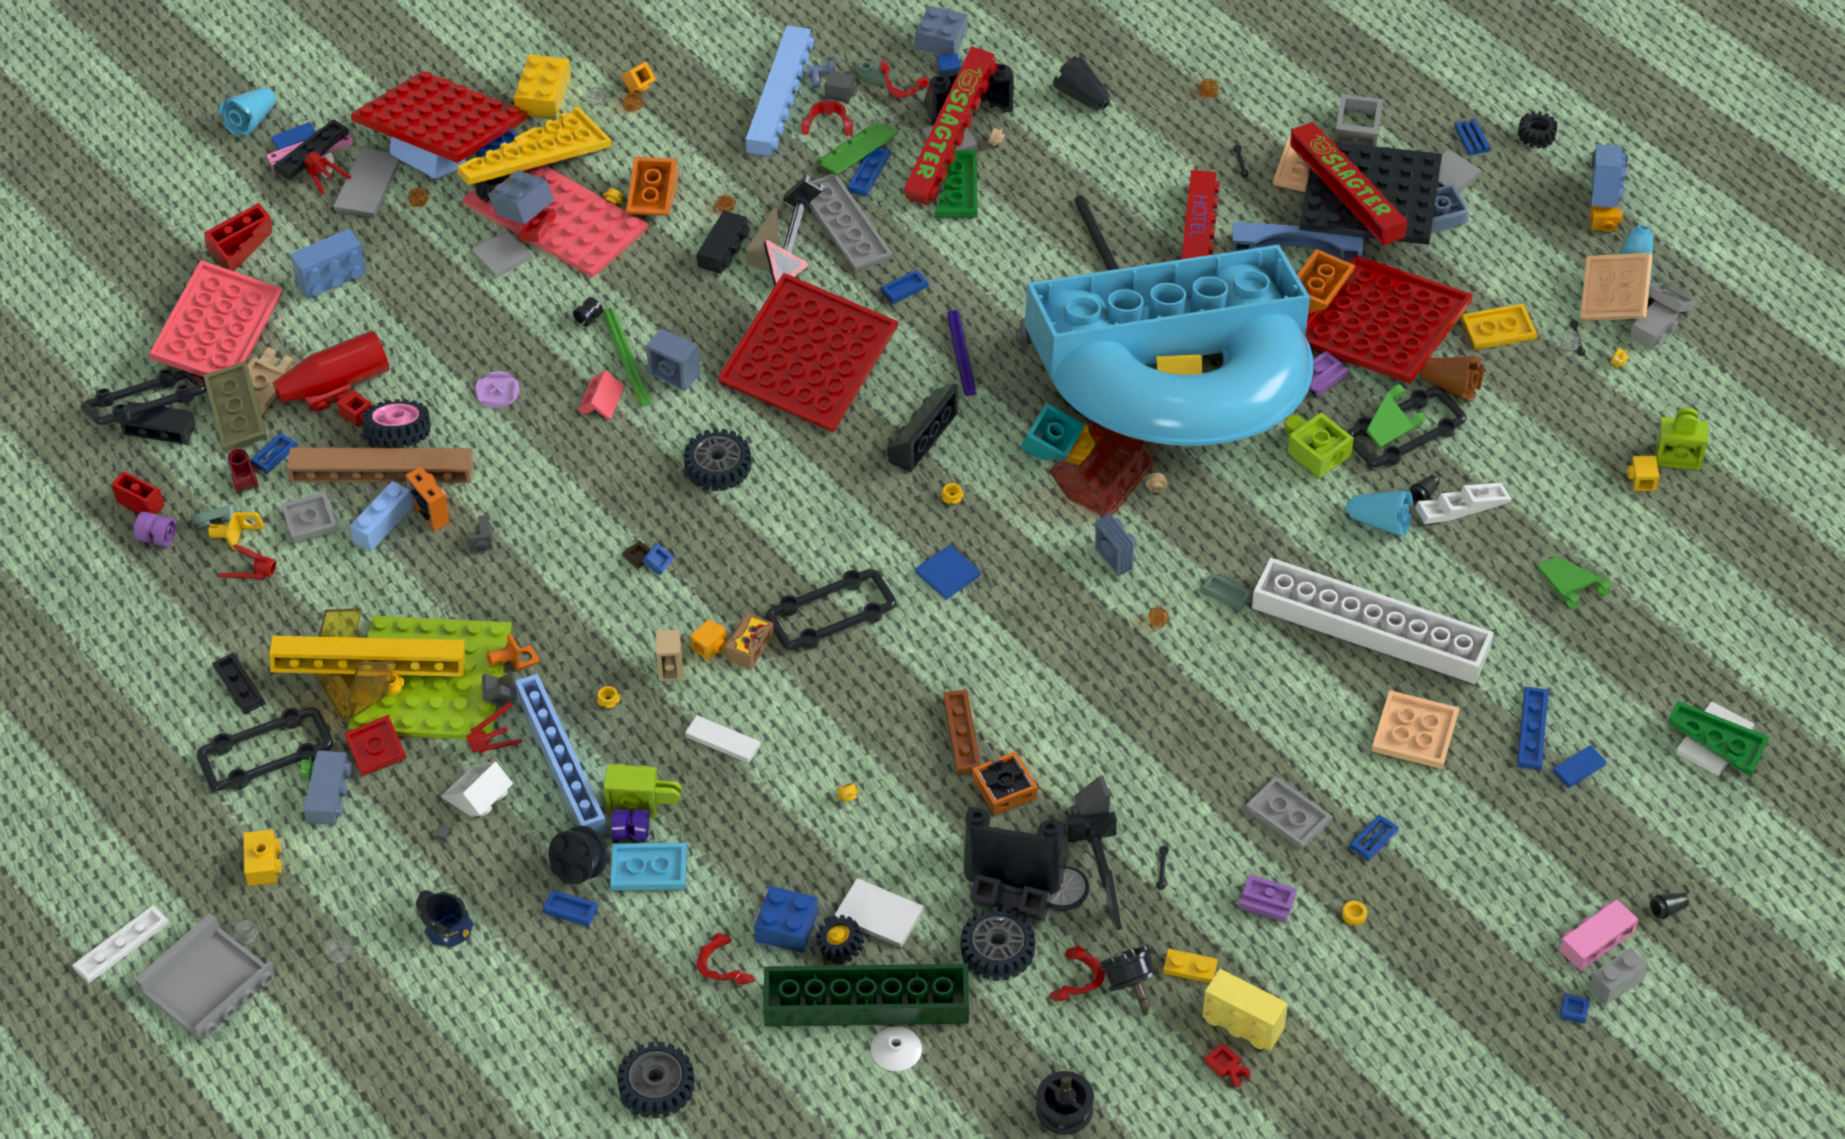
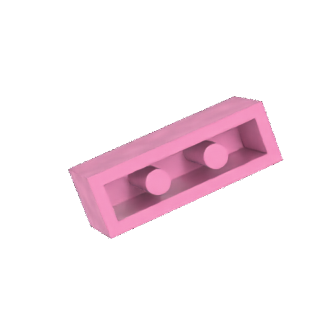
M1615 900L1610 905L1605 904L1592 918H1585L1578 928L1573 931L1568 930L1562 936L1559 951L1582 971L1633 934L1636 930L1638 918L1618 900Z

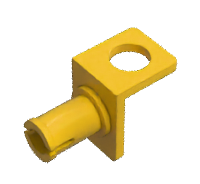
M233 512L229 524H210L208 532L211 539L226 538L231 549L235 550L233 545L238 543L242 529H264V524L257 512ZM251 518L254 519L256 523L250 524L246 522L244 519Z

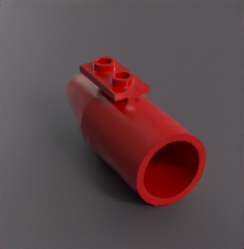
M371 330L309 355L273 382V387L281 403L305 399L310 412L314 410L320 412L325 410L329 404L338 402L352 390L351 386L386 373L390 368L384 348L376 333Z

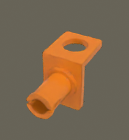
M511 634L507 635L505 648L486 653L488 664L491 667L510 661L514 670L518 671L540 662L531 645L519 648ZM522 653H528L532 657L526 662L519 660Z

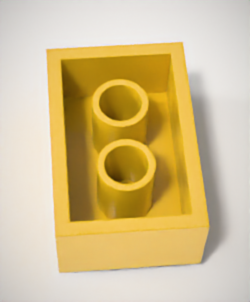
M529 54L514 95L515 106L519 107L520 110L526 111L527 115L557 119L571 77L569 59Z

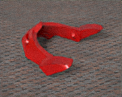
M881 61L879 70L884 72L886 87L894 96L907 97L914 94L920 86L927 87L929 78L922 76L916 82L917 84L914 89L910 88L908 91H902L894 88L891 80L888 79L891 66H888V62Z
M820 101L812 105L809 116L802 118L801 121L802 135H808L811 123L819 113L824 112L827 115L837 113L842 118L845 136H852L854 121L847 118L845 106L836 101Z
M716 933L711 937L712 942L701 948L696 965L698 971L703 976L717 981L735 980L739 985L749 984L755 980L752 975L742 973L740 970L719 974L717 971H710L708 969L707 960L709 956L720 946L727 945L732 941L728 934Z
M1080 946L1068 948L1065 956L1086 964L1092 970L1094 978L1091 983L1085 984L1083 988L1064 985L1061 989L1051 992L1049 999L1065 1001L1069 995L1085 994L1100 987L1104 981L1105 974L1100 969L1101 965L1098 959L1085 954V949Z

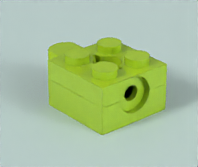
M1689 407L1681 408L1678 410L1676 418L1662 417L1655 444L1657 466L1701 470L1708 443V421H1699L1698 413L1695 409Z
M1322 412L1308 422L1299 415H1291L1286 419L1284 433L1289 436L1287 453L1319 479L1352 455L1354 438Z
M608 764L604 783L607 815H612L614 808L628 809L630 813L635 809L649 810V818H656L658 803L677 804L680 801L682 787L676 781L658 780L657 767Z

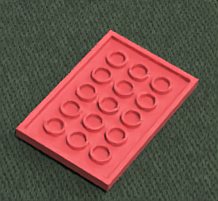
M201 260L149 353V359L201 377L244 361L247 362L283 294V288Z

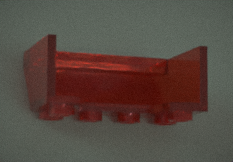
M1091 420L1088 430L1096 443L1095 448L1079 467L1076 465L1070 466L1066 461H1058L1049 470V473L1070 501L1100 516H1107L1108 513L1114 515L1152 468L1153 456L1143 440L1117 433Z

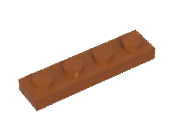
M967 690L943 692L957 775L972 774V768L981 765L968 692Z

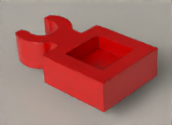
M1221 1043L1204 1058V1063L1221 1079L1228 1075L1231 1078L1232 1085L1236 1088L1241 1087V1080L1237 1076H1244L1247 1080L1250 1079L1251 1072L1249 1069L1239 1066L1241 1058L1224 1043Z

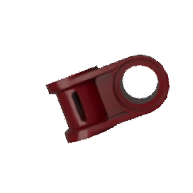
M243 449L232 450L228 454V463L236 493H240V490L253 486L258 488L257 477L247 452Z

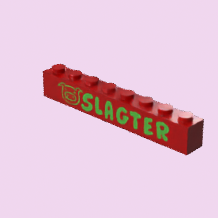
M971 46L903 189L905 198L928 206L932 200L936 199L939 191L938 186L940 182H944L947 176L946 169L955 159L957 146H961L963 142V133L972 123L974 110L977 111L980 106V97L989 87L988 80L997 70L998 63H996L995 54Z
M1312 121L1291 129L1290 147L1383 246L1405 238L1408 225L1406 218L1395 209L1394 205L1382 195L1380 190L1373 186L1370 180L1359 171L1358 167L1347 158L1345 153H1342L1336 147L1335 143L1324 134L1321 128H1318Z

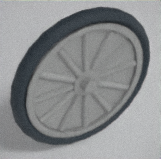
M1066 866L1059 891L1050 895L1049 908L1064 911L1081 905L1086 900L1090 889L1087 877L1080 870Z

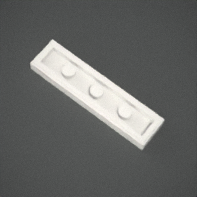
M152 905L75 962L72 967L89 984L168 925L169 921Z

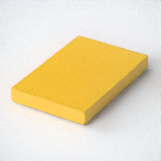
M1523 303L1462 314L1460 317L1474 350L1534 340L1538 336Z

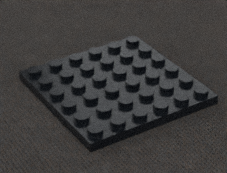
M1334 142L1336 147L1342 153H1345L1347 158L1358 167L1359 171L1370 180L1373 186L1380 190L1382 195L1406 218L1408 224L1406 236L1397 241L1429 245L1442 154ZM1310 168L1299 230L1376 239Z

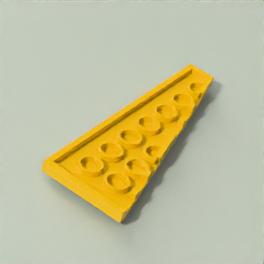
M577 106L568 114H560V117L554 121L551 119L546 121L542 127H534L514 137L513 142L509 144L504 142L500 145L499 149L495 151L489 150L485 156L473 158L459 165L457 174L468 185L512 174L517 170H528L611 147L612 140Z

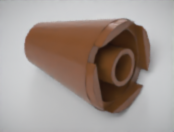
M1476 356L1429 358L1419 374L1424 381L1464 400L1473 401L1476 398V395H1472L1475 389L1480 390L1482 386L1484 365H1481L1479 362L1483 361L1482 358Z

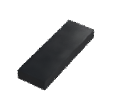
M234 653L212 663L213 668L244 715L266 704Z

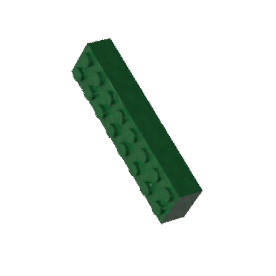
M968 964L764 967L763 994L764 1027L969 1024Z

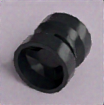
M588 297L583 302V305L578 306L572 314L579 324L587 321L583 326L588 327L593 323L594 318H598L603 314V308L595 298Z

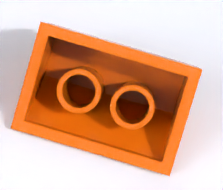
M1318 249L1313 252L1297 274L1310 296L1308 314L1328 307L1354 271L1355 265Z

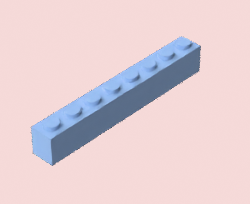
M786 26L746 137L747 153L771 156L773 150H777L779 144L778 135L783 134V121L788 120V107L793 106V93L798 92V79L803 77V65L808 63V51L812 50L814 46V38H811V29Z
M535 674L515 681L518 700L576 826L585 825L594 829L601 837L606 836L605 817L539 675Z

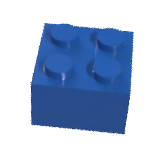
M769 886L754 926L755 941L804 953L818 915V897Z

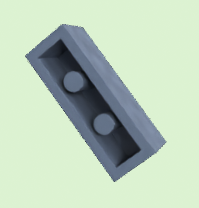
M317 751L303 810L306 823L336 825L337 817L342 816L343 803L341 799L347 795V782L345 781L346 777H350L352 772V763L348 762L346 752Z

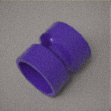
M613 809L611 822L612 840L626 841L628 837H631L633 841H648L649 810L635 809L630 813L628 809Z

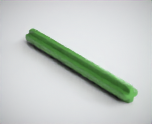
M613 308L605 309L603 317L637 401L641 407L651 404V398L615 310Z

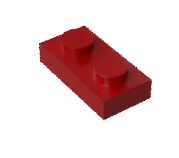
M544 208L524 224L518 233L520 241L540 242L557 216L555 209Z

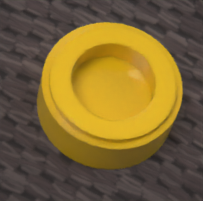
M1358 901L1347 902L1342 909V918L1350 925H1360L1367 918V908Z

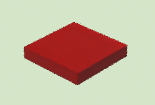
M389 714L344 733L361 776L407 759Z

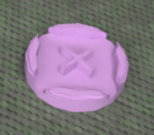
M502 371L486 374V377L480 378L475 385L477 400L490 408L508 406L517 399L520 393L517 379L515 380L511 374Z

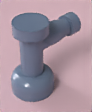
M835 60L828 61L827 65L810 66V64H806L807 77L812 79V88H820L819 74L828 73L829 75L831 70L836 71Z

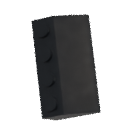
M951 384L936 389L930 397L927 396L924 399L921 408L912 414L909 423L903 426L897 438L889 443L887 447L888 462L909 472L915 469L957 416L958 385Z

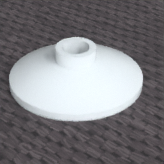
M904 1027L886 1028L880 1031L871 1043L873 1060L877 1065L889 1071H903L911 1068L917 1063L922 1053V1045L918 1036ZM896 1042L901 1044L898 1047L892 1046Z

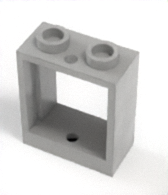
M1341 94L1334 142L1376 146L1383 99ZM1344 111L1375 114L1374 127L1342 124Z

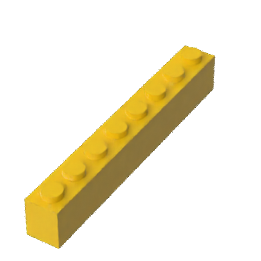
M272 636L269 653L270 672L388 675L393 673L396 675L463 676L465 640Z

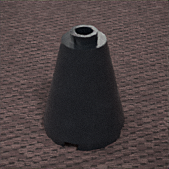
M1079 55V58L1074 56L1068 60L1059 70L1062 73L1060 77L1057 78L1055 76L1053 80V87L1056 90L1096 111L1099 109L1104 110L1110 103V94L1081 55Z

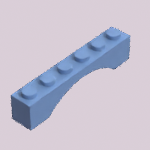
M1233 222L1231 252L1274 245L1303 246L1321 250L1344 261H1351L1355 255L1362 257L1363 237L1299 230V226Z

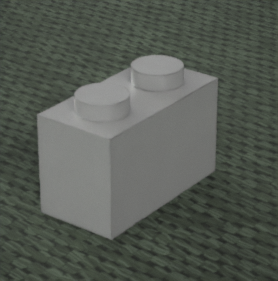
M1655 300L1647 309L1646 318L1637 319L1632 324L1629 338L1650 350H1653L1657 344L1661 346L1669 332L1673 333L1677 329L1679 312Z
M1630 948L1593 972L1589 988L1607 1005L1644 981L1648 964Z

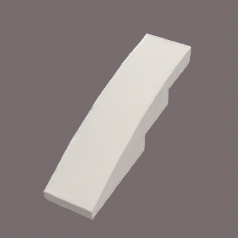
M1502 483L1464 485L1460 492L1441 493L1438 500L1418 501L1415 508L1424 524L1454 520L1509 503L1511 497Z

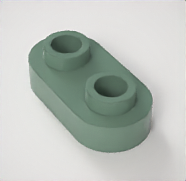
M864 61L856 66V75L859 79L886 86L884 72L879 70L880 64ZM890 68L888 79L893 84L896 80V73L894 69Z
M235 503L191 515L193 524L198 523L200 528L212 524L211 520L220 517L221 522L229 520L233 512H238Z

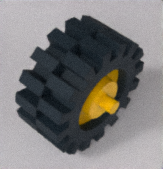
M836 915L832 916L833 921L829 922L826 919L824 921L825 926L820 925L818 927L820 932H816V943L827 961L831 960L832 963L836 964L838 960L840 964H844V959L850 962L852 961V955L855 957L859 955L857 950H863L864 938L858 923L852 917L848 916L845 918L844 915H840V918L837 919Z

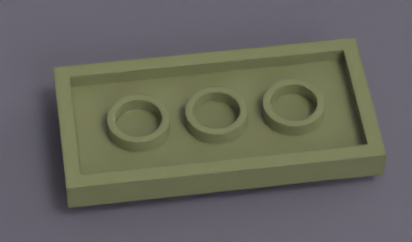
M246 361L203 375L224 452L268 438L249 366Z

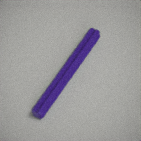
M956 309L950 310L947 313L963 392L966 396L975 395L976 387L959 311Z

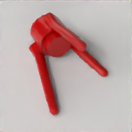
M317 152L309 153L304 160L305 165L308 167L307 172L313 178L322 195L325 192L316 173L320 174L323 172L330 178L331 174L326 169V165L346 178L351 179L350 174L330 162L325 156L321 157Z
M234 544L233 548L237 549V551L255 559L253 570H256L257 573L218 574V577L256 578L264 580L265 576L272 577L277 566V560L259 555Z
M511 702L500 708L478 726L470 729L471 733L466 735V738L473 753L477 751L483 753L488 750L522 743L521 739L487 745L490 743V738L508 731L509 728L507 726L488 734L485 730L480 731L512 706Z

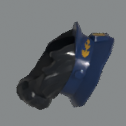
M424 890L419 893L416 900V908L421 913L420 919L426 925L424 933L434 945L454 947L469 938L474 923L470 919L462 899L444 891L434 894L429 890Z

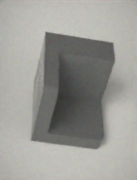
M487 673L482 675L483 701L500 707L517 700L516 674L509 673L500 678Z

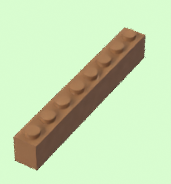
M300 447L290 448L287 471L290 482H407L406 474L422 467L427 474L431 473L436 482L471 483L474 461L471 448Z

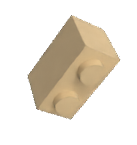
M680 630L656 631V658L659 681L683 680Z

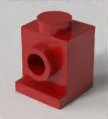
M352 390L337 402L339 416L344 417L359 427L362 424L363 413H365L367 408L370 409L372 402Z

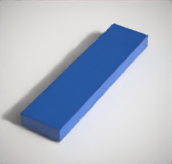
M1527 686L1524 688L1517 767L1537 770L1542 768L1548 689Z

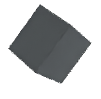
M439 825L434 834L435 839L447 842V835L451 834V829Z

